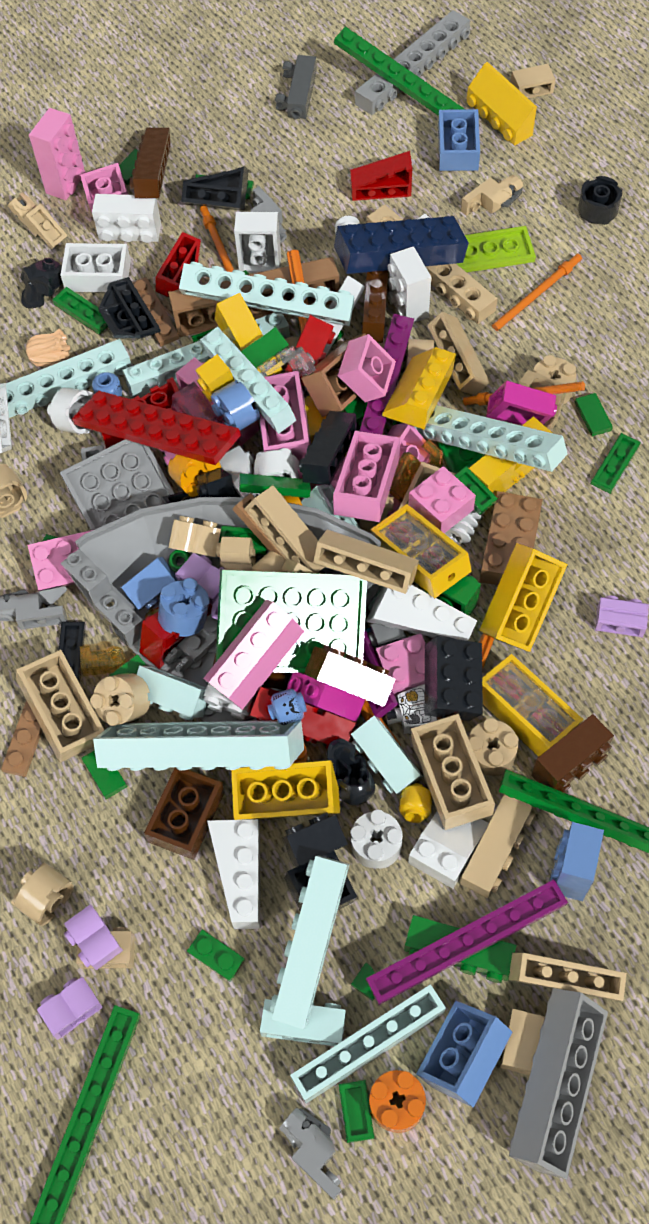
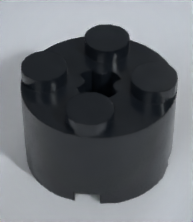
M597 176L595 180L591 181L590 179L586 180L582 185L578 204L579 216L594 224H609L617 216L622 198V189L618 187V183L606 176Z

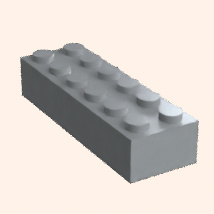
M556 988L552 990L551 997L547 1003L544 1024L540 1029L539 1043L533 1056V1065L529 1080L525 1086L526 1092L522 1107L518 1112V1122L514 1136L511 1139L509 1157L533 1170L565 1180L568 1178L608 1014L605 1009L581 992Z

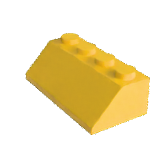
M488 62L484 63L468 86L467 103L470 107L478 109L479 115L483 119L488 120L493 129L498 130L503 134L506 141H510L515 146L533 136L537 106Z
M434 347L413 356L382 416L425 430L452 375L456 353Z
M516 543L479 631L530 652L568 564L538 550Z
M331 760L293 763L289 768L282 770L275 769L274 766L264 767L259 770H252L250 767L231 770L234 820L340 813L339 787Z

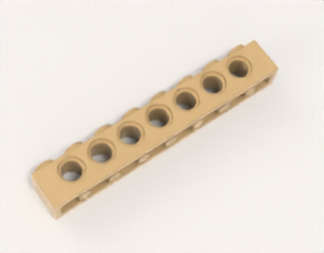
M385 204L367 216V223L403 220ZM457 264L425 266L431 275V285L435 287L437 293L448 298L453 307L462 310L467 319L479 324L496 311L498 298Z

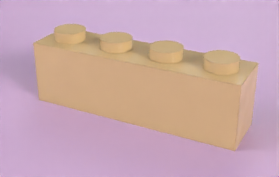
M441 312L427 326L438 348L456 353L452 376L458 389L471 395H477L490 381L458 318Z
M273 485L255 497L244 508L285 560L296 561L314 573H319L325 568L313 563L318 542L317 538Z
M327 529L317 542L313 563L406 594L414 581L419 560Z
M504 794L461 877V885L486 898L489 897L491 892L497 893L502 883V879L498 877L502 869L508 871L514 858L510 854L513 848L519 849L525 836L521 832L524 826L530 827L535 817L531 805Z
M512 953L509 980L552 989L581 992L584 995L603 999L623 1001L627 973L527 953Z

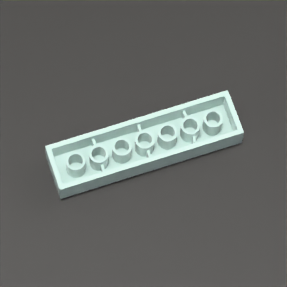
M301 720L287 725H281L278 721L124 723L108 727L93 739L97 768H107L108 771H116L121 768H130L132 771H138L148 767H153L157 771L165 770L169 767H177L178 770H188L192 767H201L202 770H212L216 767H225L227 770L250 767L252 770H259L268 766H274L275 769L282 770L289 768L304 750Z

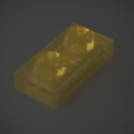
M410 452L402 454L389 493L399 502L403 501L421 464Z

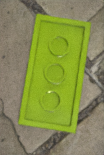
M521 226L465 235L469 242L463 263H457V265L468 273L535 262L536 255L527 227Z

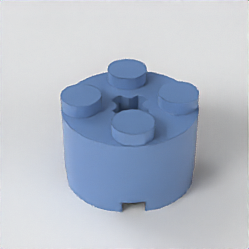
M237 380L232 381L211 395V400L214 403L211 405L212 410L217 417L221 416L225 425L242 430L260 419L258 408L254 410L252 403L255 402L253 397L241 382L237 383Z
M192 578L175 581L164 586L161 589L158 621L161 627L169 633H179V636L182 637L199 633L207 620L209 608L208 593Z

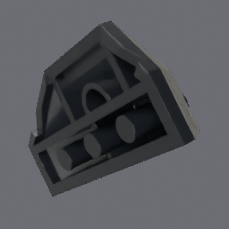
M129 277L109 283L107 292L98 309L114 338L136 341L161 332L160 327Z

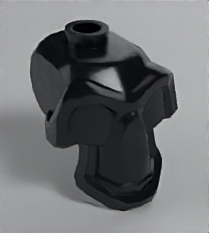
M44 258L32 263L28 267L22 268L20 278L25 284V289L22 292L21 302L24 307L33 309L43 306L44 295L47 297L52 296L55 290L63 283L61 279L62 265L52 258Z
M336 739L328 746L327 761H332L339 787V797L349 805L365 803L375 793V782L370 772L366 769V760L362 755L354 756L356 751L354 744L344 739Z

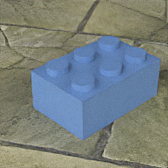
M478 109L439 110V171L479 170L480 137Z
M575 822L571 823L569 830L564 829L559 845L556 848L554 860L557 862H555L554 869L551 871L549 882L554 879L565 897L579 901L584 900L594 882L604 830Z
M455 1000L416 1075L435 1090L474 1108L512 1031L496 1016Z

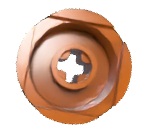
M393 1070L384 1073L374 1082L370 1091L369 1106L373 1119L380 1127L389 1132L403 1133L414 1128L421 1120L425 1110L426 1096L421 1083L416 1077L407 1071ZM394 1095H397L399 1099L404 1098L402 1108L398 1109L396 1105L390 1104L393 1101Z

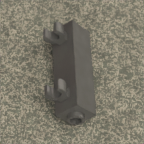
M298 55L296 64L285 61L282 67L287 69L284 70L283 77L291 78L293 76L289 96L286 97L280 93L276 94L275 101L277 102V110L287 108L288 117L306 119L317 72L316 56Z

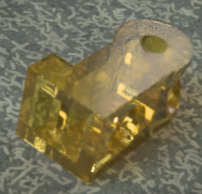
M90 646L80 647L81 670L84 676L113 673L127 662L124 651L118 646L100 651H91Z

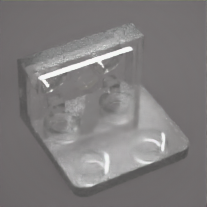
M302 346L285 348L276 354V360H268L258 367L263 377L270 375L287 362L293 371H299L300 376L309 375L316 370L313 357L308 352L305 353Z

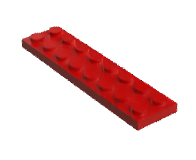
M99 390L72 418L77 426L215 466L241 436L239 428Z

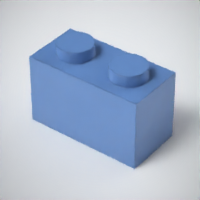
M159 557L121 588L138 610L145 607L150 609L159 602L157 597L160 596L161 589L177 581L176 573L170 568L163 557Z

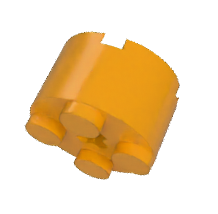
M177 454L173 460L170 459L168 464L170 477L190 497L199 496L196 490L198 485L197 476L221 468L220 462L215 466Z

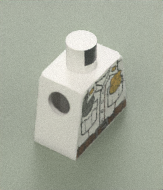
M425 684L399 693L396 699L398 702L397 708H393L385 714L387 725L401 722L404 734H411V728L443 718L424 715Z

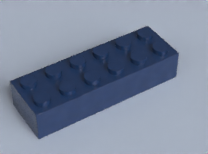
M454 216L337 226L334 248L346 274L388 270L390 254L413 246L425 266L463 263L469 242Z

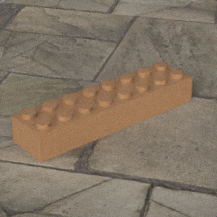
M333 257L301 263L304 282L308 284V287L317 288V286H324L329 288V291L338 292L340 289L339 273ZM289 266L254 273L264 275L269 280L282 278L287 280V283L292 284ZM223 281L220 288L227 289L231 282ZM244 285L241 288V292H250L252 286ZM179 289L168 292L179 337L219 327L214 318L216 304L221 301L184 295ZM265 289L262 292L264 297H269L273 294L272 289ZM290 292L283 296L285 301H291L294 298V294ZM307 297L309 305L315 303L316 299L314 297ZM328 301L325 305H330L332 301ZM248 307L255 320L275 313L273 311Z

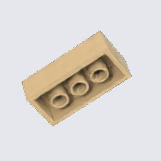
M62 650L16 669V681L59 763L94 747L93 739L102 733L104 728Z
M459 714L411 728V743L444 830L493 815L494 800Z

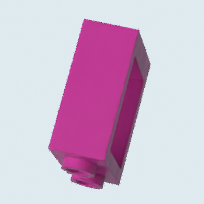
M505 381L489 397L486 417L522 426L534 416L544 425L556 414V395Z
M299 672L292 674L286 689H294L297 693L301 692L306 703L357 722L365 699Z

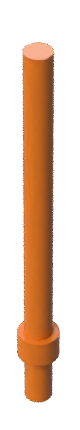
M203 205L200 207L203 224L209 230L225 270L232 272L234 268L216 229V221L210 215L207 206Z
M577 253L569 261H564L558 266L556 272L492 324V328L496 331L500 330L562 276H567L572 272L573 267L582 260V256Z
M582 381L533 389L550 394L584 391L585 383ZM482 392L476 396L464 397L463 404L465 406L475 404L479 406L488 405L489 397L493 393Z

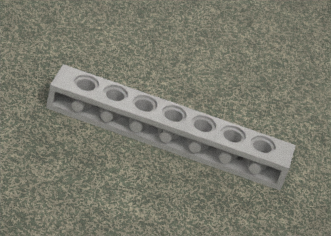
M452 10L395 57L394 60L418 77H421L422 73L427 69L430 70L436 61L443 59L448 51L455 49L461 40L468 38L470 34V19ZM376 73L355 91V105L373 115L377 111H381L390 100L393 101L402 90Z

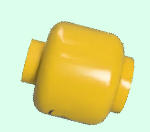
M416 783L407 786L401 791L399 813L408 822L420 823L430 816L433 798L429 789Z

